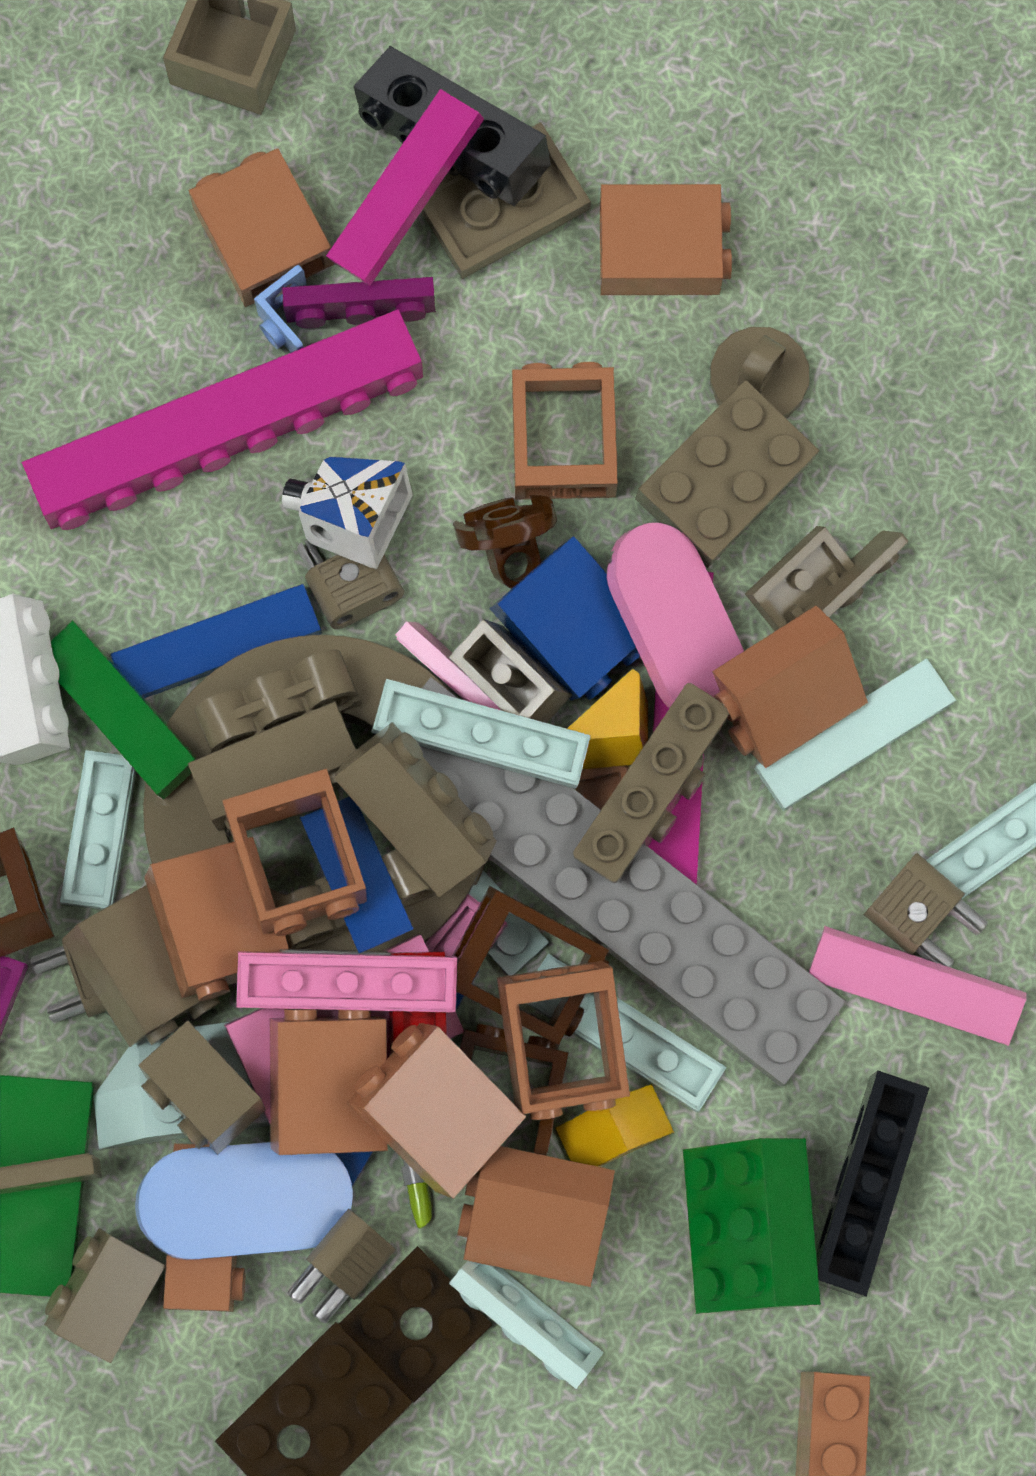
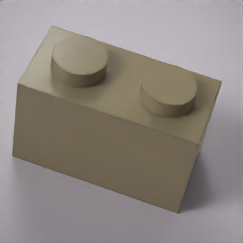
M483 619L449 656L502 711L548 723L572 696L503 625Z
M189 1021L185 1022L138 1065L147 1078V1081L141 1085L142 1089L161 1110H164L169 1104L174 1107L184 1118L177 1126L198 1149L207 1143L218 1155L266 1111L262 1099Z
M98 1228L94 1237L87 1236L77 1249L73 1258V1265L76 1266V1269L66 1286L59 1285L51 1295L45 1308V1314L48 1315V1318L44 1325L54 1334L111 1363L166 1265Z

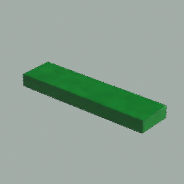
M72 620L51 640L53 657L59 668L58 682L155 794L165 799L191 774L188 763L197 760L196 756L82 627Z

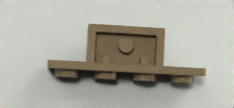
M816 526L754 584L745 595L774 631L814 606L819 607L830 617L839 608L847 607L855 602L864 591L862 586L874 574L882 573L893 566L899 559L898 552L908 543V539L901 532L883 530L850 559L826 527Z
M687 683L573 851L576 860L608 881L617 883L643 844L649 846L653 839L659 843L665 839L677 819V816L671 813L682 796L690 800L706 776V773L700 770L703 765V754L729 717V712L722 702L692 683Z

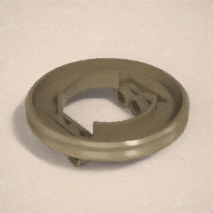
M298 636L253 648L217 668L201 681L181 702L167 725L199 759L332 702H336L344 721L372 731L386 679L422 688L431 677L449 692L450 690L426 668L388 647L346 636ZM192 773L165 799L157 796L145 782L143 802L144 831L152 864L231 843L228 829L224 828L218 831L211 821ZM397 849L381 856L413 930L366 951H383L417 934H420L426 943L457 911L469 894L472 886L477 885L485 864L438 897ZM324 877L314 881L315 885L296 890L287 895L270 888L276 908L331 891L327 879ZM327 915L306 921L307 926L301 931L285 936L289 949L358 951L344 918L329 920Z

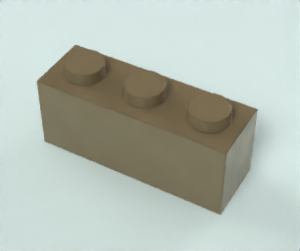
M332 702L188 763L214 826L218 831L227 828L231 832L222 800L326 768L333 789H339L341 786L333 777L346 757L356 749L336 702Z
M393 722L346 757L333 777L438 897L442 896L488 861L497 841L493 837V831L489 823L479 813H472L458 797V791L454 783L445 774L437 773L423 757V752L418 742L410 734L401 732Z

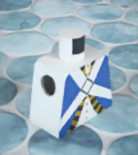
M328 457L323 460L312 483L293 478L288 479L282 493V504L284 508L299 511L305 537L311 544L370 568L377 569L413 494L406 465L403 462Z

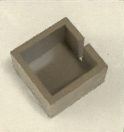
M187 0L163 56L169 83L262 115L296 32L292 3L285 0H247L251 19L248 20L244 18L246 15L244 0Z

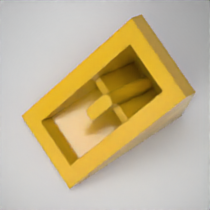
M631 669L567 728L591 735L582 769L632 765L647 743L648 700L641 676L634 669Z
M652 1084L631 1091L629 1097L615 1099L616 1106L612 1108L586 1111L555 1128L570 1161L601 1167L674 1133Z

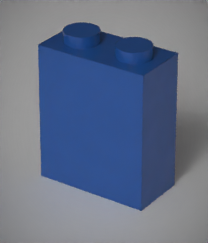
M574 536L560 545L489 608L509 632L572 694L569 698L571 701L580 698L582 695L591 700L611 683L612 679L607 673L620 661L627 667L640 657L609 590L607 573Z

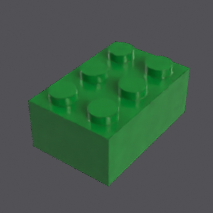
M759 1138L683 1149L696 1314L820 1305L806 1138Z

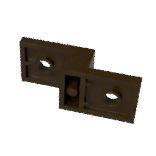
M417 1246L340 1323L335 1322L215 1442L246 1476H340L493 1324L479 1310L470 1307L464 1302L460 1293L449 1284L451 1280ZM415 1307L425 1309L432 1318L430 1333L420 1340L409 1339L401 1329L402 1316L407 1310ZM290 1425L301 1426L309 1434L310 1447L301 1458H289L280 1450V1434Z

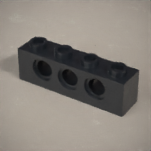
M392 46L387 48L353 86L359 106L358 112L362 120L375 130L383 129L397 137L402 144L440 89L478 111L484 118V121L448 173L453 176L460 174L475 183L483 194L492 199L499 197L515 207L551 165L545 134Z
M878 1070L869 1077L816 1251L820 1286L856 1298L867 1297L929 1087Z

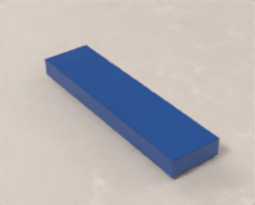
M301 584L119 650L110 655L114 665L145 699L208 676L231 659L253 648L298 636L320 635L322 632L305 586Z

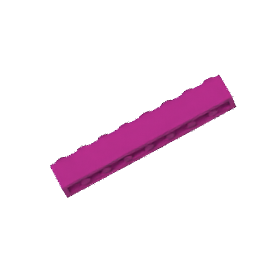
M399 309L21 463L50 529L60 526L62 530H71L85 524L90 519L88 514L105 507H108L110 511H117L132 505L137 500L136 495L154 487L158 492L175 488L184 481L183 476L201 468L203 472L219 470L230 463V456L247 449H249L250 453L268 450L278 442L277 437L294 430H296L297 434L312 432L324 424L323 418L340 411L344 415L361 412L371 404L370 399L387 392H389L390 396L405 394L416 387V380L423 378L422 360Z

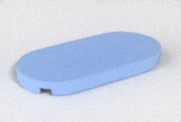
M271 1142L228 1145L218 1155L211 1147H201L200 1149L188 1148L165 1155L149 1169L138 1187L135 1211L139 1227L147 1239L155 1247L161 1249L160 1251L177 1259L197 1260L297 1251L316 1247L347 1209L351 1210L353 1189L348 1171L335 1153L278 1155L271 1150Z

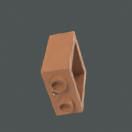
M580 362L573 365L572 368L552 369V366L549 364L531 363L523 366L522 369H513L515 500L531 499L530 495H542L550 497V499L616 497L618 479L614 367H602L601 364L596 362ZM600 390L603 464L528 466L525 392Z
M327 768L222 800L225 815L263 934L275 931L276 936L290 935L304 929L307 926L306 921L324 915H327L329 920L341 919L356 913L359 910L358 905L367 902L366 887ZM322 807L347 886L270 909L246 831Z
M604 961L497 977L514 1105L522 1114L530 1113L531 1119L534 1120L551 1119L563 1115L562 1108L583 1104L584 1110L587 1111L604 1110L616 1106L615 1099L630 1096L613 967ZM593 993L605 1076L530 1089L519 1004Z

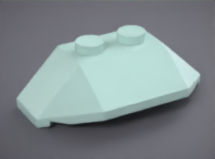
M229 1022L195 1026L194 1028L252 1088L224 1026ZM172 1034L152 1046L148 1039L144 1038L133 1046L128 1047L93 1096L99 1150L187 1138L177 1126L184 1118L171 1104L164 1110H161L141 1087L147 1081V1078L138 1065ZM262 1113L245 1130L269 1127L270 1124L265 1114Z

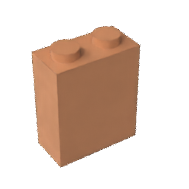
M278 148L268 153H254L245 158L240 166L224 174L213 173L207 175L196 184V187L188 190L193 209L245 307L254 304L256 296L296 265H300L304 270L305 278L334 265L326 257L331 246Z
M601 184V295H720L722 280L731 279L732 272L731 249H722V233L730 232L731 206L730 202H721V184Z
M814 606L712 671L720 690L714 697L722 702L729 712L727 719L734 726L728 730L733 743L742 755L746 756L751 753L765 768L868 703L844 632L817 606Z
M249 837L248 840L270 909H275L276 906L254 838ZM234 842L150 864L144 879L182 998L197 994L199 1001H205L228 993L230 991L228 985L237 983L238 951L280 952V949H289L285 936H276L275 931L263 934Z
M284 1009V1018H269L271 1150L278 1155L388 1151L387 1143L347 1104L356 1094L354 1086L358 1079L375 1065L380 1067L387 1060L386 1019L379 1016H371V1010H338V1017H317V1009Z
M420 1023L417 1027L411 1025L400 1033L392 1043L391 1049L394 1052L380 1067L375 1065L368 1069L358 1079L354 1086L356 1094L347 1104L435 1192L454 1199L526 1116L438 1026Z
M500 1146L466 1186L465 1195L475 1197L474 1205L464 1203L457 1236L467 1237L463 1260L591 1287L609 1207L615 1170Z
M801 1372L795 1476H866L870 1376Z

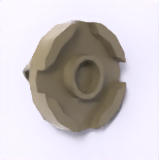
M748 327L732 333L718 346L710 366V386L713 390L714 398L720 406L746 380L787 419L801 405L809 386V363L802 347L788 334L771 327Z

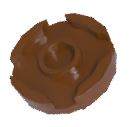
M530 495L532 505L521 506L515 505L513 497L504 498L467 511L463 514L466 524L459 521L453 523L460 548L471 551L486 550L490 570L494 578L512 589L541 563L536 537L552 529L557 522L553 501L550 497ZM523 552L527 558L525 572L518 578H508L504 568L506 560L513 553Z

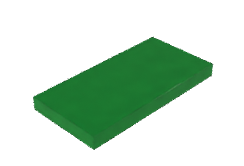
M0 1075V1167L86 1154L95 1084L83 1081ZM84 1181L0 1194V1293L51 1297L59 1285L66 1286L75 1268L73 1258L77 1250Z

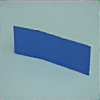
M349 796L337 802L366 887L367 902L359 904V910L350 916L344 917V920L360 954L413 930V927L361 809ZM322 808L300 817L331 891L347 886Z

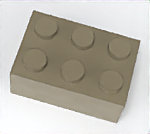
M744 380L638 488L635 500L659 523L672 526L688 537L696 547L704 565L709 568L813 462L820 450L748 381Z

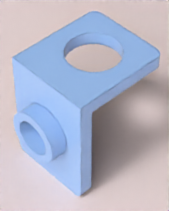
M296 265L254 298L258 316L264 321L259 325L262 333L276 349L284 345L290 353L304 348L303 344L275 310L283 305V294L277 297L282 291V287H287L290 284V287L307 286L305 273L300 265Z

